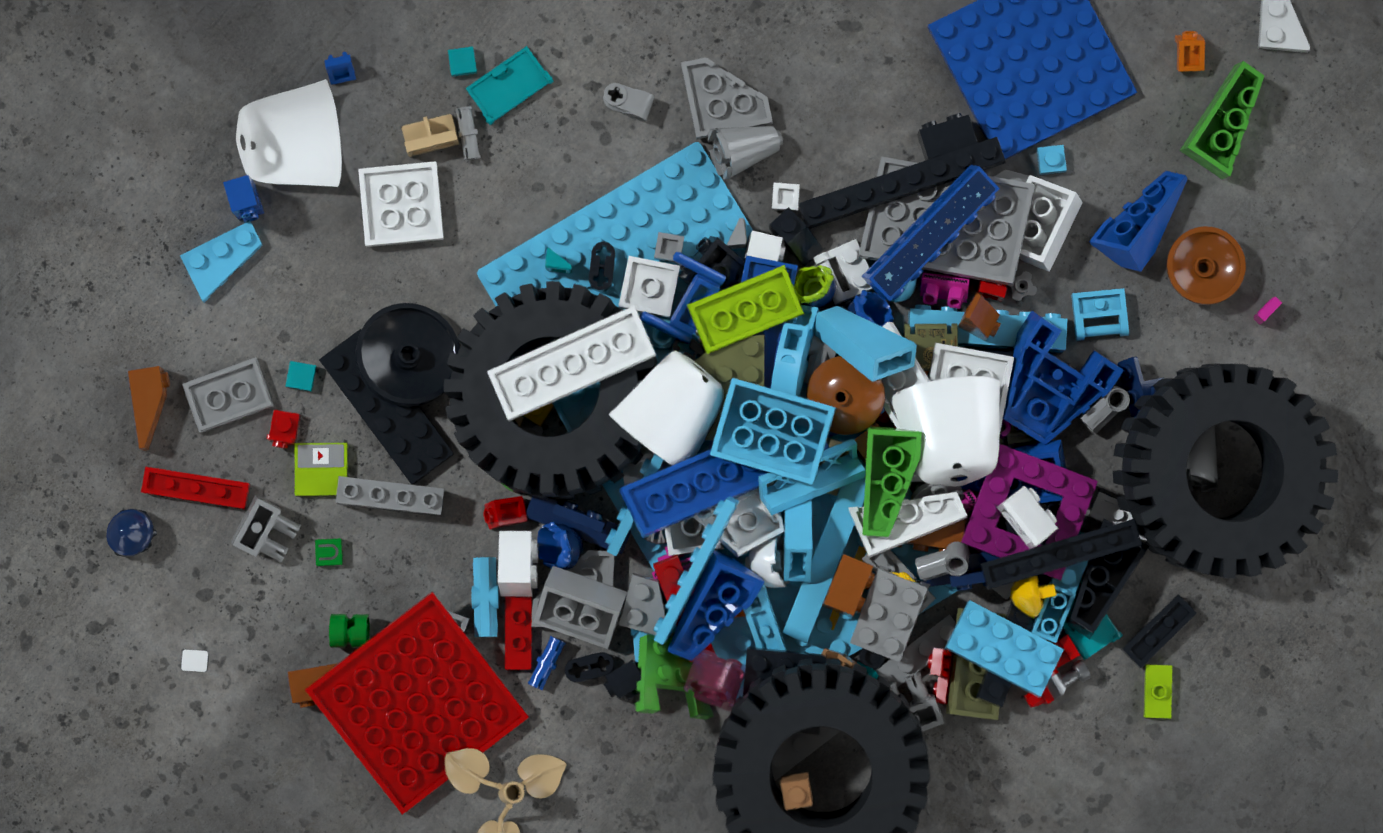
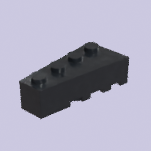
M1104 518L1100 529L1114 524ZM1141 542L1142 545L1089 560L1068 622L1069 627L1086 638L1091 639L1149 548L1148 545Z

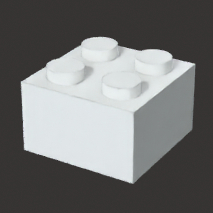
M499 531L498 586L500 595L532 597L533 588H538L537 567L533 565V563H538L537 540L532 539L531 531Z

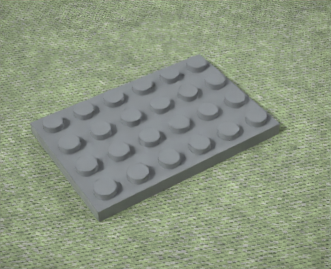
M881 156L877 177L917 163ZM989 176L1000 188L995 193V199L989 205L982 206L977 212L976 219L970 224L964 225L958 231L959 236L953 242L946 243L940 249L941 254L938 258L928 262L922 269L1013 286L1035 184ZM954 181L869 209L859 257L877 261Z

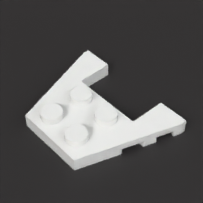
M774 481L767 484V487L773 485ZM759 488L736 498L739 500V503L719 541L736 557H739L783 534L784 527L781 512L771 515L759 498ZM709 509L693 517L706 528L709 523L713 525L717 515L714 514L715 509Z

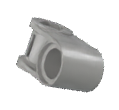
M611 83L604 90L603 100L607 108L625 114L630 118L646 122L655 96L620 83ZM615 91L619 92L620 98H617L616 102L611 101L610 95H613Z

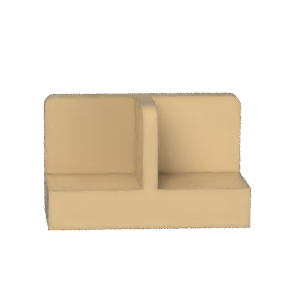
M451 114L428 119L426 116L423 117L424 121L402 126L404 143L409 157L459 144Z

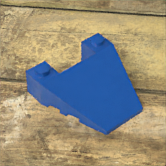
M1031 311L1017 332L1003 419L1046 445L1071 424L1070 422L1080 413L1084 414L1090 409V405L1097 399L1107 395L1124 370L1095 350H1093L1080 371L1064 363L1048 352L1062 330Z

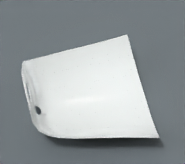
M326 79L256 100L247 104L239 111L236 143L245 173L251 179L271 184L339 186L342 168L340 132L333 95ZM241 134L243 135V137H244V139H245V144H246L245 150H243L242 147H241V143H240V136H241ZM251 141L256 143L254 150L251 149Z
M673 351L638 384L609 416L635 439L673 466L698 454L721 409L724 400V390L722 385L695 361L678 351ZM702 375L708 378L707 383L703 381Z
M980 376L946 378L916 384L890 397L900 429L922 432L920 460L916 467V472L924 482L933 485L963 486L991 474L995 469L999 454L1000 380ZM955 463L962 465L961 468L953 469ZM956 475L967 476V478L962 481L951 480V478Z

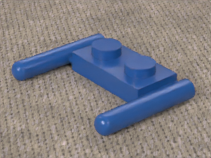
M676 252L673 255V261L698 274L694 276L671 317V322L668 323L646 311L642 312L639 317L642 322L689 344L692 335L696 333V327L687 305L719 292V287L724 283L726 276L680 252Z

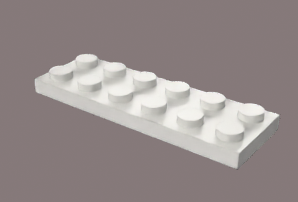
M632 306L487 372L506 417L511 421L656 356V353L635 306Z

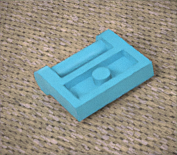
M1124 288L1071 294L1076 341L1085 340V337L1114 334L1129 336ZM1118 316L1119 324L1084 327L1083 320Z

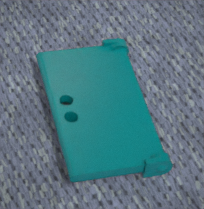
M525 46L465 89L482 111L486 122L491 126L495 123L494 121L554 81L547 70L542 68L529 48Z
M1081 578L1062 628L1069 635L1082 658L1086 660L1109 643L1119 640L1123 635L1117 630L1107 614L1091 639L1086 638L1068 626L1083 580Z

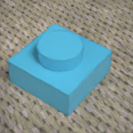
M1064 145L1037 148L1040 175L1066 172Z

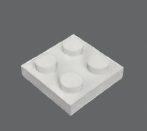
M629 256L618 307L628 309L635 306L637 312L642 313L646 311L652 315L670 318L680 266Z

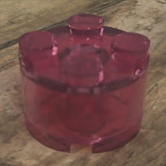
M702 650L701 655H697L693 659L684 690L687 693L689 689L695 692L693 697L701 702L722 707L723 702H729L728 707H732L735 704L744 677V672L741 669L742 663L731 658L725 660L717 657L712 651Z

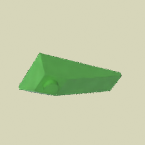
M868 427L862 535L890 536L920 460L921 431Z

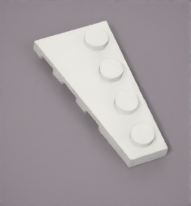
M957 492L925 496L913 500L905 499L889 537L862 535L864 507L848 508L869 558L967 518L966 511Z

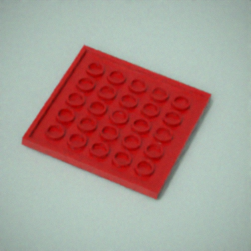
M433 591L305 688L307 694L402 815L448 780L445 771V756L448 752L471 748L483 753L529 718Z

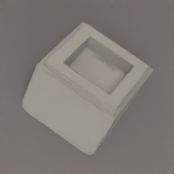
M739 218L727 243L730 249L745 248L747 246L744 218Z

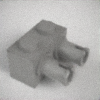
M255 495L231 543L233 546L255 557L262 552L281 563L284 556L276 552V550L286 555L288 547L269 539L268 534L270 530L275 529L294 539L297 534L288 529V527L299 531L301 524L280 515L281 509L278 506Z
M914 673L917 685L914 684L911 675L905 677L904 679L913 698L909 702V708L914 717L917 716L922 732L944 724L935 695L927 693L921 673ZM890 682L891 690L899 695L896 682Z

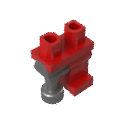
M1069 635L1061 637L1056 643L1053 642V644L1064 650L1041 697L1031 693L1024 695L1030 708L1043 703L1044 705L1051 703L1062 696L1066 688L1078 679L1085 682L1091 678L1088 668L1081 659L1073 663V670L1063 675L1059 674L1057 668L1080 656Z

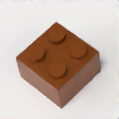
M843 554L822 606L850 618L854 616V613L859 614L866 599L861 597L864 588L870 589L875 577V573L871 572L873 566Z

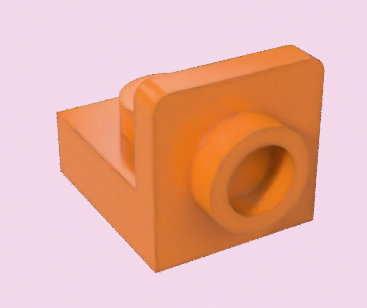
M1184 31L1182 35H1175V42L1177 43V70L1179 72L1204 71L1205 39L1196 31Z

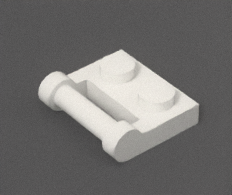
M856 239L813 258L816 265L826 266L832 270V275L837 284L833 298L834 305L852 299L856 295L859 296L862 290L868 292L873 289L861 277L869 269L866 259L859 257L860 246ZM835 258L849 287V290L843 292L829 262L831 259Z

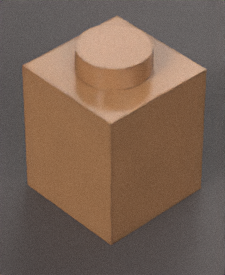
M808 772L782 776L781 787L785 810L812 806L813 796Z

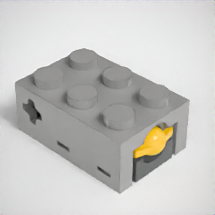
M880 565L850 643L900 662L930 584L922 581L918 583L919 580L910 577L906 572L899 573L894 570L889 572V568Z

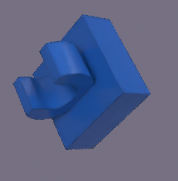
M342 52L343 56L333 58V55H329L328 59L325 60L331 85L356 80L351 57L346 52Z

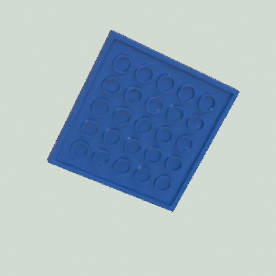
M977 0L929 24L927 27L985 139L998 137L1005 160L1137 93L1089 0Z

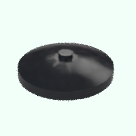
M394 304L376 312L363 326L355 348L356 366L361 379L368 389L382 400L404 407L425 405L445 393L444 379H451L452 370L447 365L450 352L458 354L460 345L451 325L436 311L419 304Z

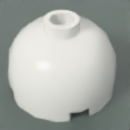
M782 535L750 551L749 557L745 559V565L764 579V585L767 588L786 587V584H789L790 581H784V537Z

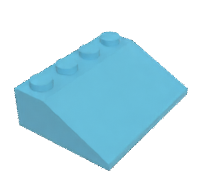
M732 378L710 455L813 485L836 408Z

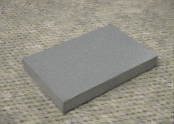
M256 357L182 384L200 434L274 407Z

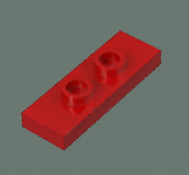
M505 596V670H532V597Z

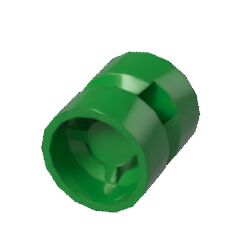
M331 614L329 623L330 648H346L348 644L352 648H359L369 640L370 620L368 614H353L351 618H348L347 614Z

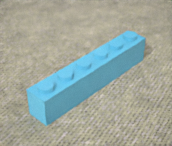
M915 305V309L910 308L908 324L911 327L910 334H915V324L946 323L947 334H951V323H957L958 346L1009 350L1010 348H1015L1017 332L1030 312H1019L1018 316L1009 315V311L996 310L1000 314L997 322L1001 323L996 335L994 337L989 335L986 341L959 328L958 325L965 312H957V308H950L948 306L941 307V310H931L929 305ZM1047 313L1043 318L1062 330L1048 352L1063 353L1066 350L1067 319L1061 318V314Z

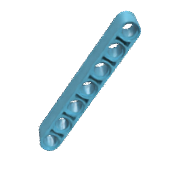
M865 477L840 487L812 557L810 582L802 581L782 634L807 643L854 527V522L848 508L862 507L864 502Z

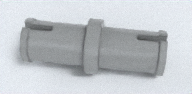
M467 106L455 109L460 130L457 133L458 138H461L464 161L481 158L476 138L479 134L478 129H475L472 107Z

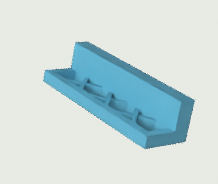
M850 439L823 450L820 462L824 461V463L818 467L813 485L770 472L759 476V498L769 513L774 515L866 477V470L857 458V443L855 440ZM849 451L848 455L838 458L842 453ZM777 480L774 485L767 487L768 483Z

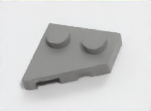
M633 573L619 625L656 635L657 633L653 629L660 617L665 618L666 616L660 582L658 579Z

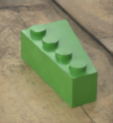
M1244 61L1234 65L1180 151L1220 179L1230 177L1235 158L1241 147L1240 143L1244 131H1246L1249 123L1248 119L1251 110L1255 105L1265 75Z

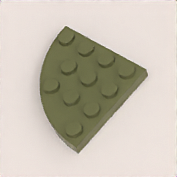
M764 335L747 337L709 354L704 353L695 360L698 365L722 385L724 390V400L721 409L704 441H714L732 378L764 387ZM702 375L703 381L707 383L708 378Z

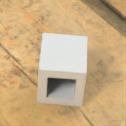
M752 231L748 238L744 261L747 255L782 262L785 252V246H781L783 238Z

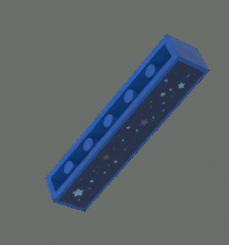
M970 165L861 277L882 299L888 301L897 299L904 292L905 289L903 287L910 280L914 281L923 272L922 268L928 262L938 258L941 254L940 249L946 243L953 242L959 236L958 231L964 225H968L976 219L978 210L982 206L989 205L995 199V193L1000 188L979 166Z

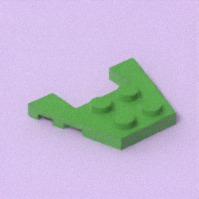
M647 634L640 637L638 668L642 669L641 680L637 682L640 701L636 702V712L653 714L660 711L656 688L685 691L690 718L706 720L714 717L693 663L668 651L672 638L669 637L667 642L662 645L653 640L656 635Z

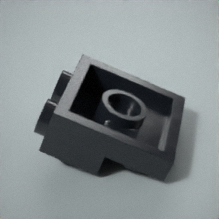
M710 236L700 240L696 246L698 252L692 259L726 276L724 283L719 287V291L741 283L745 261L718 237ZM682 265L680 266L682 272L679 277L690 285L694 276L698 273Z

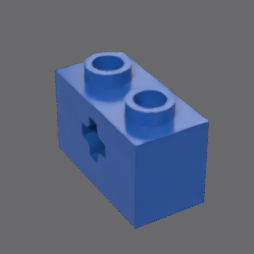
M249 175L223 182L231 211L239 221H254L259 219L258 215L264 214L256 184Z

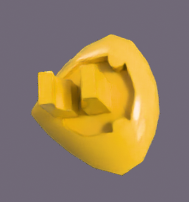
M1037 575L1014 582L1010 594L1013 604L1031 618H1036L1042 610L1043 601L1041 599L1056 596L1053 584L1038 586L1039 579Z

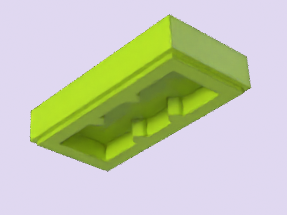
M1146 664L1143 718L1171 719L1172 665Z

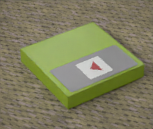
M295 443V496H336L339 476L348 477V443Z

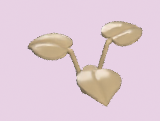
M467 748L446 754L445 771L452 786L462 793H475L479 789L480 782L499 789V798L502 802L506 803V807L499 816L498 822L494 820L485 822L479 828L478 833H520L515 822H503V820L512 808L513 803H518L523 799L524 786L527 793L534 798L542 799L549 797L559 786L566 763L549 755L529 756L520 763L517 769L518 775L523 781L520 783L508 782L502 785L484 779L489 773L490 768L487 757L479 750Z

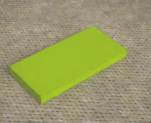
M785 265L687 305L706 354L804 314Z

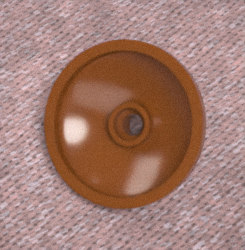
M1197 227L1185 232L1173 243L1168 253L1167 274L1172 286L1183 298L1196 304L1211 305L1228 299L1238 290L1245 276L1246 262L1241 246L1229 233L1215 227ZM1199 265H1206L1207 272H1201L1199 270Z
M837 356L823 362L813 372L808 382L806 398L836 408L830 432L840 435H852L866 430L879 418L884 407L885 389L882 379L872 382L844 358ZM839 392L845 394L846 399L844 402L838 399Z

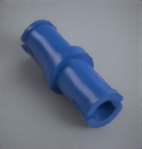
M550 636L542 656H538L536 660L538 664L528 684L540 690L544 689L552 669L555 670L557 667L555 663L566 642Z

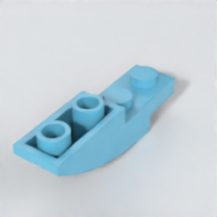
M801 305L804 312L803 315L789 320L788 323H784L771 389L797 397L800 396L809 365L807 357L815 332L816 315L820 312L817 307Z
M1088 560L1067 566L1061 581L1051 578L1049 584L1055 586L1056 596L1043 598V608L1036 617L1032 633L1054 643L1057 642Z

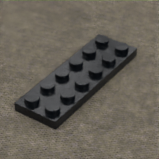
M359 329L321 357L319 361L411 485H414L453 456L454 453L419 406L404 407L394 405L382 400L368 389L359 375L355 360L356 343L361 329Z

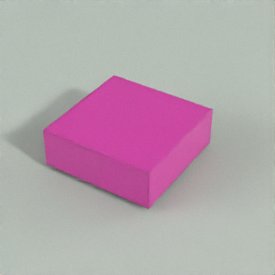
M1272 297L1255 314L1253 319L1261 325L1282 302L1277 297Z

